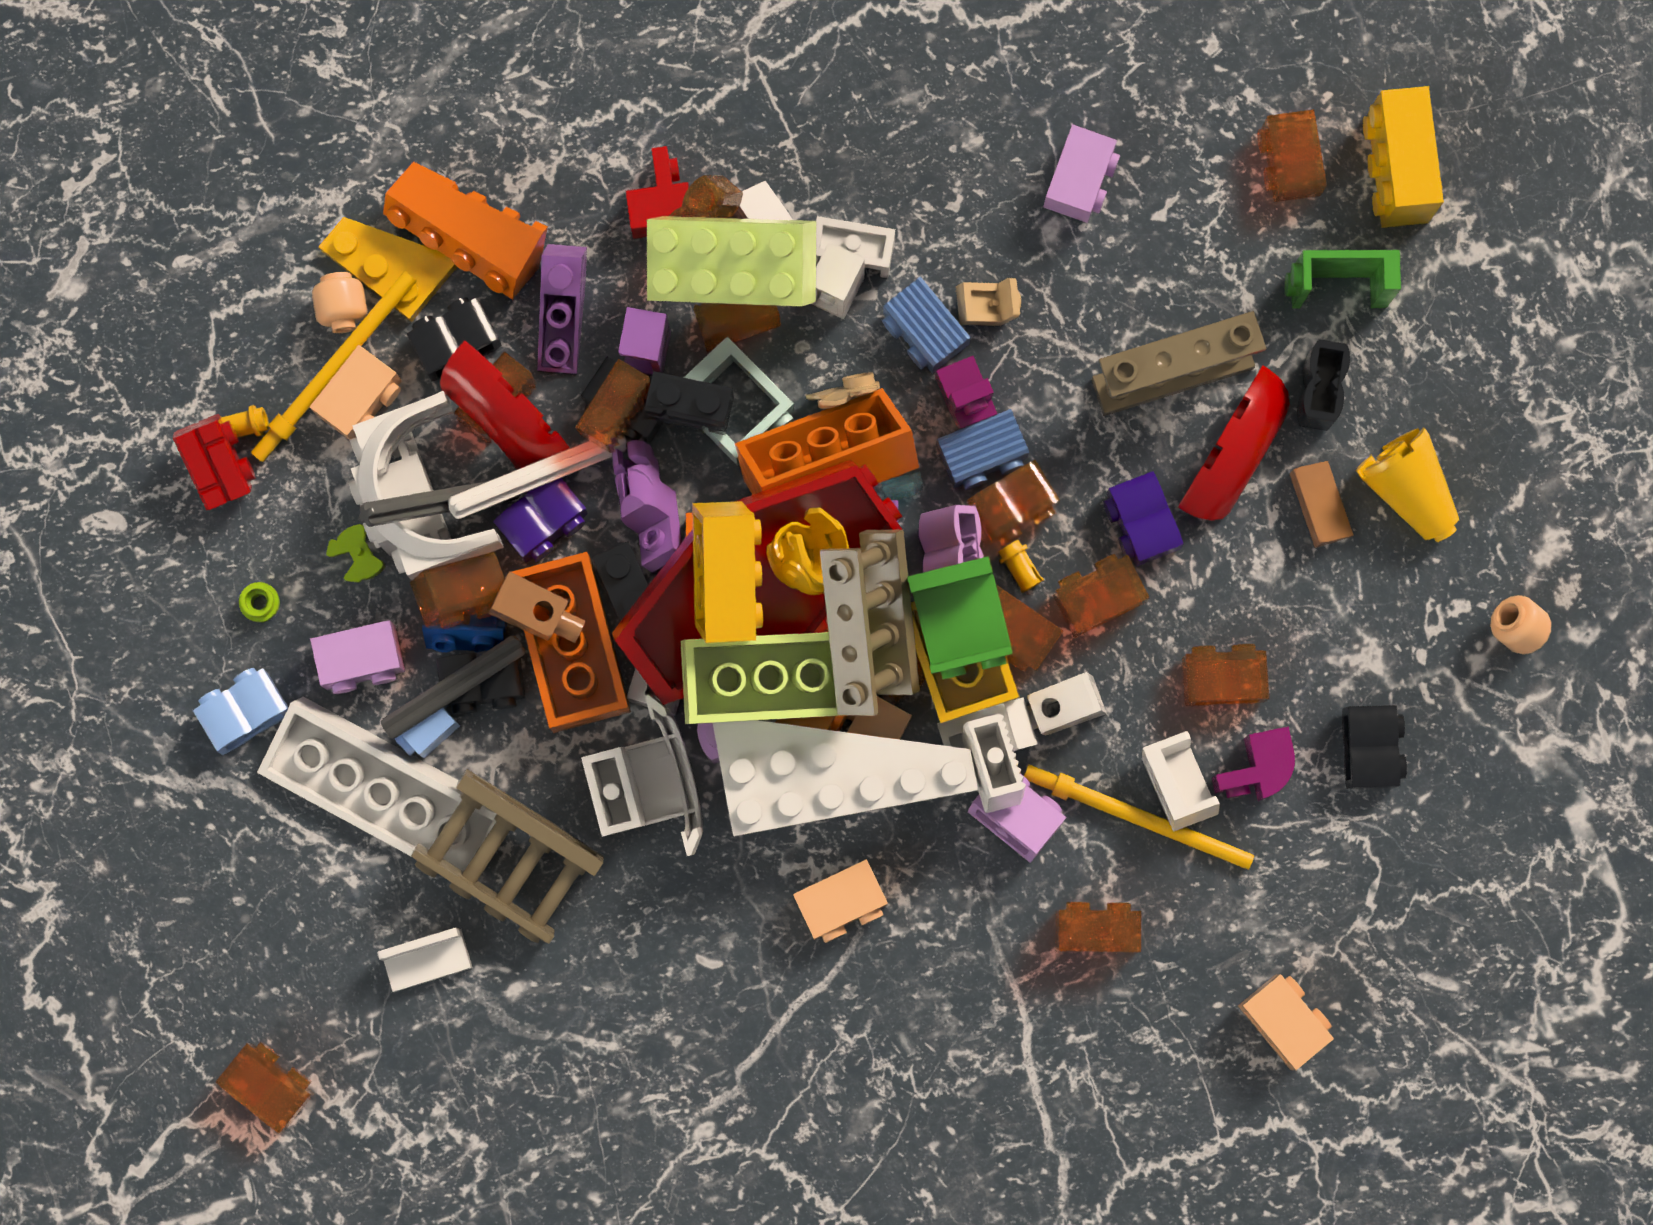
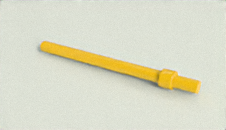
M404 271L282 415L278 413L268 425L271 429L251 451L257 459L264 462L282 439L288 440L297 429L294 425L310 408L311 404L358 345L362 346L417 282L416 279Z
M1030 764L1026 768L1024 777L1029 782L1051 790V795L1065 801L1069 797L1249 870L1253 862L1254 855L1186 827L1173 832L1167 819L1074 782L1075 778L1061 772L1057 776Z

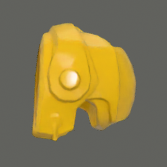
M820 507L809 508L805 512L804 519L811 526H806L799 522L786 524L777 532L773 541L767 545L766 552L770 567L782 583L808 595L824 594L820 550L849 549L844 528L836 519Z

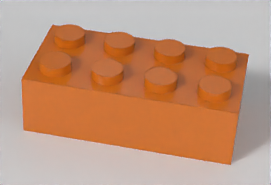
M883 388L871 394L849 400L843 405L822 410L734 443L744 482L752 495L848 460H852L859 468L866 464L879 483L891 478L900 477L904 473L919 468L912 430Z
M588 552L512 571V573L566 599L568 604L564 611L585 620V624L575 643L555 633L547 641L524 630L549 729L556 733L630 713L631 709L592 560ZM540 605L534 607L533 614L536 618L542 621L549 619L548 609Z

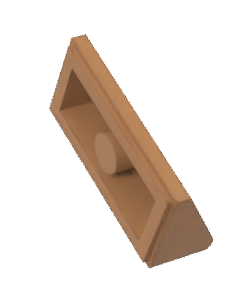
M1328 461L1293 469L1289 474L1314 547L1318 548L1354 536Z

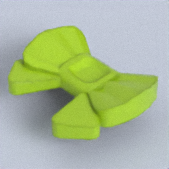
M361 524L345 529L337 537V540L331 539L326 552L328 557L350 553L354 563L344 576V580L348 582L360 583L362 580L374 578L385 568V563L373 556L365 541L366 531Z

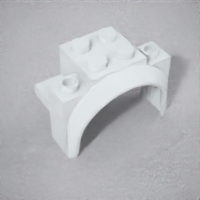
M444 391L352 425L356 438L350 439V442L360 465L351 468L354 481L348 482L357 505L360 504L361 506L366 502L434 491L412 430L427 422L454 413ZM392 455L394 458L402 457L401 460L389 464ZM442 514L373 527L363 523L369 541L374 542L376 548L382 547L389 556H392L399 574L406 572L412 581L442 570L448 576L463 571L461 563L504 548L498 533L496 534L495 529L451 539Z

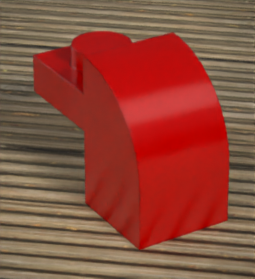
M667 146L651 148L657 186L626 191L633 239L647 237V219L661 216L686 217L689 210L691 198L689 183L673 184V182L680 181L677 158L669 159Z

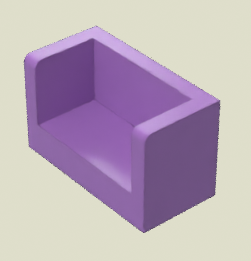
M627 307L618 350L619 354L625 357L624 367L633 373L652 376L653 371L663 373L671 335L667 314Z

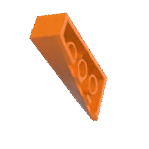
M413 162L385 193L383 214L387 216L393 225L401 229L405 228L417 236L426 247L438 250L450 258L459 269L466 272L470 271L482 279L496 293H503L513 300L540 267L548 226L537 221L530 226L519 220V212L505 207L501 212L489 206L486 196L475 191L464 194L459 191L455 181L420 164Z

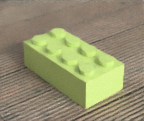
M671 216L647 219V301L805 306L816 302V221Z
M829 632L756 636V641L705 643L703 639L681 641L685 724L843 716L837 714Z

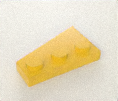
M346 217L340 220L319 245V249L351 273L352 276L380 298L384 296L404 271L416 279L417 282L394 308L411 322L457 268L450 258L438 250L429 249L424 245Z

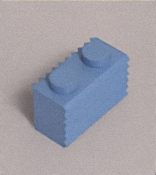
M921 277L917 278L883 306L885 318L882 322L895 339L900 336L903 337L910 346L907 350L908 355L920 369L926 366L931 373H934L970 344L971 337Z
M1011 409L940 437L936 441V447L953 487L958 488L963 485L965 490H970L987 482L986 476L998 470L1001 471L1002 475H1006L1021 469L1024 466L1022 461L1027 459L1029 455L1028 447Z

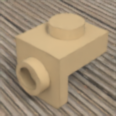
M1007 278L999 283L963 282L956 286L960 325L1001 326L1020 316L1021 295L1017 289L1016 278Z

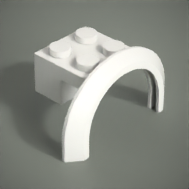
M646 695L645 699L650 718L657 722L664 737L581 757L602 837L684 815L685 830L681 832L687 856L694 855L703 834V820L690 760L681 732L671 710L654 696Z

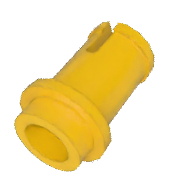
M251 405L248 411L221 417L223 423L226 421L231 422L237 437L251 434L259 437L263 435V431L269 430L268 417L263 407L256 408V406Z
M1016 540L998 551L1002 558L999 562L1000 564H1006L1020 587L1021 593H1024L1044 581V579L1040 576L1025 551L1028 548L1027 545L1022 546L1020 541Z

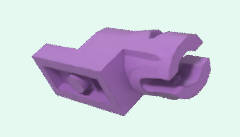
M633 440L627 442L628 457L632 461L624 459L623 452L618 449L612 453L613 469L616 475L614 480L619 496L621 520L627 527L638 533L642 566L650 572H654L666 564L682 543L676 492L660 481L658 460L654 457L652 447L644 441Z

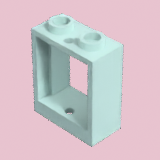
M728 336L684 377L712 383L724 370L735 362L777 405L742 440L788 424L794 420L791 416L794 413V403ZM708 428L703 430L737 466L740 464L734 441L727 434L712 433L708 431Z

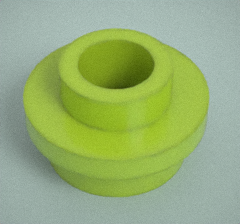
M255 582L248 585L239 597V608L242 614L253 622H266L276 615L280 606L277 591L269 584L263 582ZM259 596H265L267 600L266 606L261 610H256L253 605L254 600Z

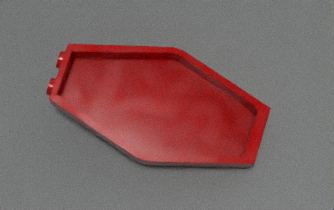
M848 460L737 500L742 501L754 513L755 520L759 519L761 523V545L754 546L755 560L760 561L762 566V586L755 587L756 603L762 604L763 626L762 628H756V636L824 633L828 628L825 595H808L788 587L776 577L770 567L766 547L773 541L777 532L786 524L799 522L803 525L811 526L804 519L805 512L809 508L820 507L843 526L849 548H861L859 533L863 531L903 530L897 522L902 517L901 513L889 497L883 501L874 490V487L879 482L866 464L859 468L852 460ZM693 529L612 632L616 643L663 705L684 698L681 641L703 639L695 627Z

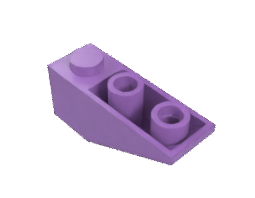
M548 244L542 254L537 371L577 374L586 285L587 247Z

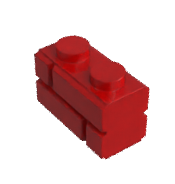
M215 414L174 432L173 440L206 511L251 492L252 485L250 481L256 479L247 457L239 459L233 446L239 443V440L230 421L223 423L220 415Z

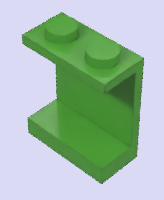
M1303 250L1296 263H1292L1291 273H1286L1285 295L1286 297H1292V309H1300L1312 290V278H1370L1371 308H1387L1401 290L1400 250Z
M989 556L907 576L931 664V674L941 672L943 680L967 674L966 665L981 662L982 669H988L1007 664L1005 656L1013 654Z

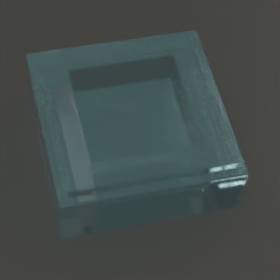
M921 473L908 474L881 482L880 488L883 500L887 497L891 500H898L920 495L923 491Z

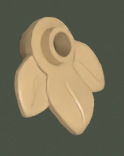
M873 372L860 373L843 377L844 387L807 394L806 399L818 400V408L829 409L843 405L854 398L871 394L879 389L880 385L878 381H875Z

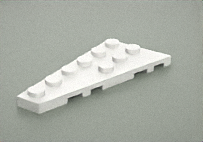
M759 720L713 723L734 837L978 791L970 749Z

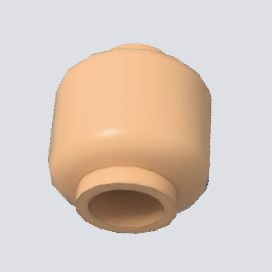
M335 272L326 274L320 278V283L315 285L312 290L316 320L322 326L332 327L333 333L354 331L356 329L355 324L361 322L367 315L363 284L358 279L352 278L351 273Z
M1517 595L1503 600L1495 608L1491 616L1490 627L1494 637L1512 652L1529 654L1540 649L1547 642L1551 633V620L1548 613L1530 598Z

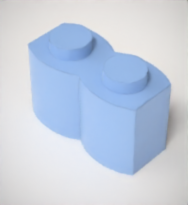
M255 668L245 670L233 679L235 685L228 690L221 692L220 689H215L198 700L200 706L194 709L193 712L216 751L221 755L236 749L257 734L283 720L288 706L268 672L264 669L256 671Z

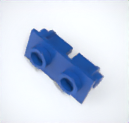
M434 610L433 614L426 613L425 625H422L426 649H434L439 652L468 650L478 653L488 651L505 640L504 633L507 630V622L488 614V612H471L470 624L467 625L463 624V611Z

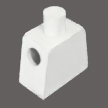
M1088 672L1027 695L1030 703L1027 706L1033 729L1039 728L1041 734L1045 736L1107 714L1095 680ZM1058 701L1060 704L1059 714L1049 718L1046 712L1048 704Z

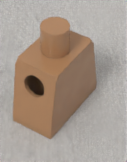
M510 571L488 614L547 641L555 633L575 643L585 624V620L564 611L568 604L566 599ZM540 605L549 610V619L547 621H542L534 616L533 609L535 606Z

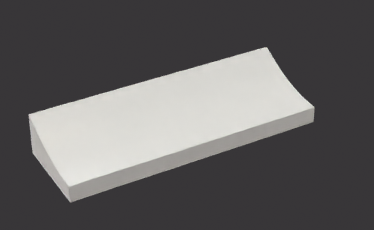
M304 696L290 703L257 771L260 775L409 856L412 855L418 843L430 849L462 800L459 797L462 792L456 788L459 780L413 755L409 756L402 749ZM482 806L480 810L475 809L443 859L464 872L497 822L494 819L496 813L485 806Z

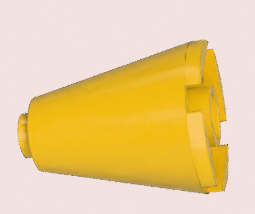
M1424 427L1421 431L1417 428L1392 440L1382 447L1384 451L1377 456L1376 461L1370 455L1358 466L1356 472L1359 477L1424 540L1434 538L1436 542H1440L1457 530L1454 525L1459 521V516L1430 435Z

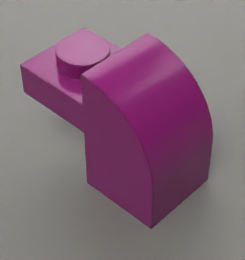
M974 356L936 370L935 379L947 408L959 429L998 414L992 401L994 392L988 378H982Z
M1289 726L1246 736L1244 742L1250 768L1213 776L1214 792H1226L1227 798H1234L1251 794L1249 786H1254L1258 801L1279 792L1291 778L1295 766V753Z

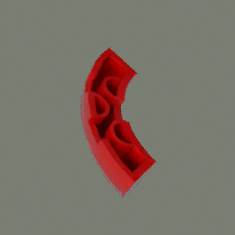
M464 341L456 349L442 371L440 380L441 391H444L454 403L487 433L510 459L516 469L570 448L558 432L554 430L552 434L550 433L552 430L542 419V413L523 393L519 392L515 397L512 395L514 392L513 387L502 377L503 374L467 341Z
M1262 365L1216 442V445L1222 449L1213 447L1178 506L1182 511L1206 520L1223 519L1231 512L1284 423L1290 408L1287 388L1282 379L1269 368Z

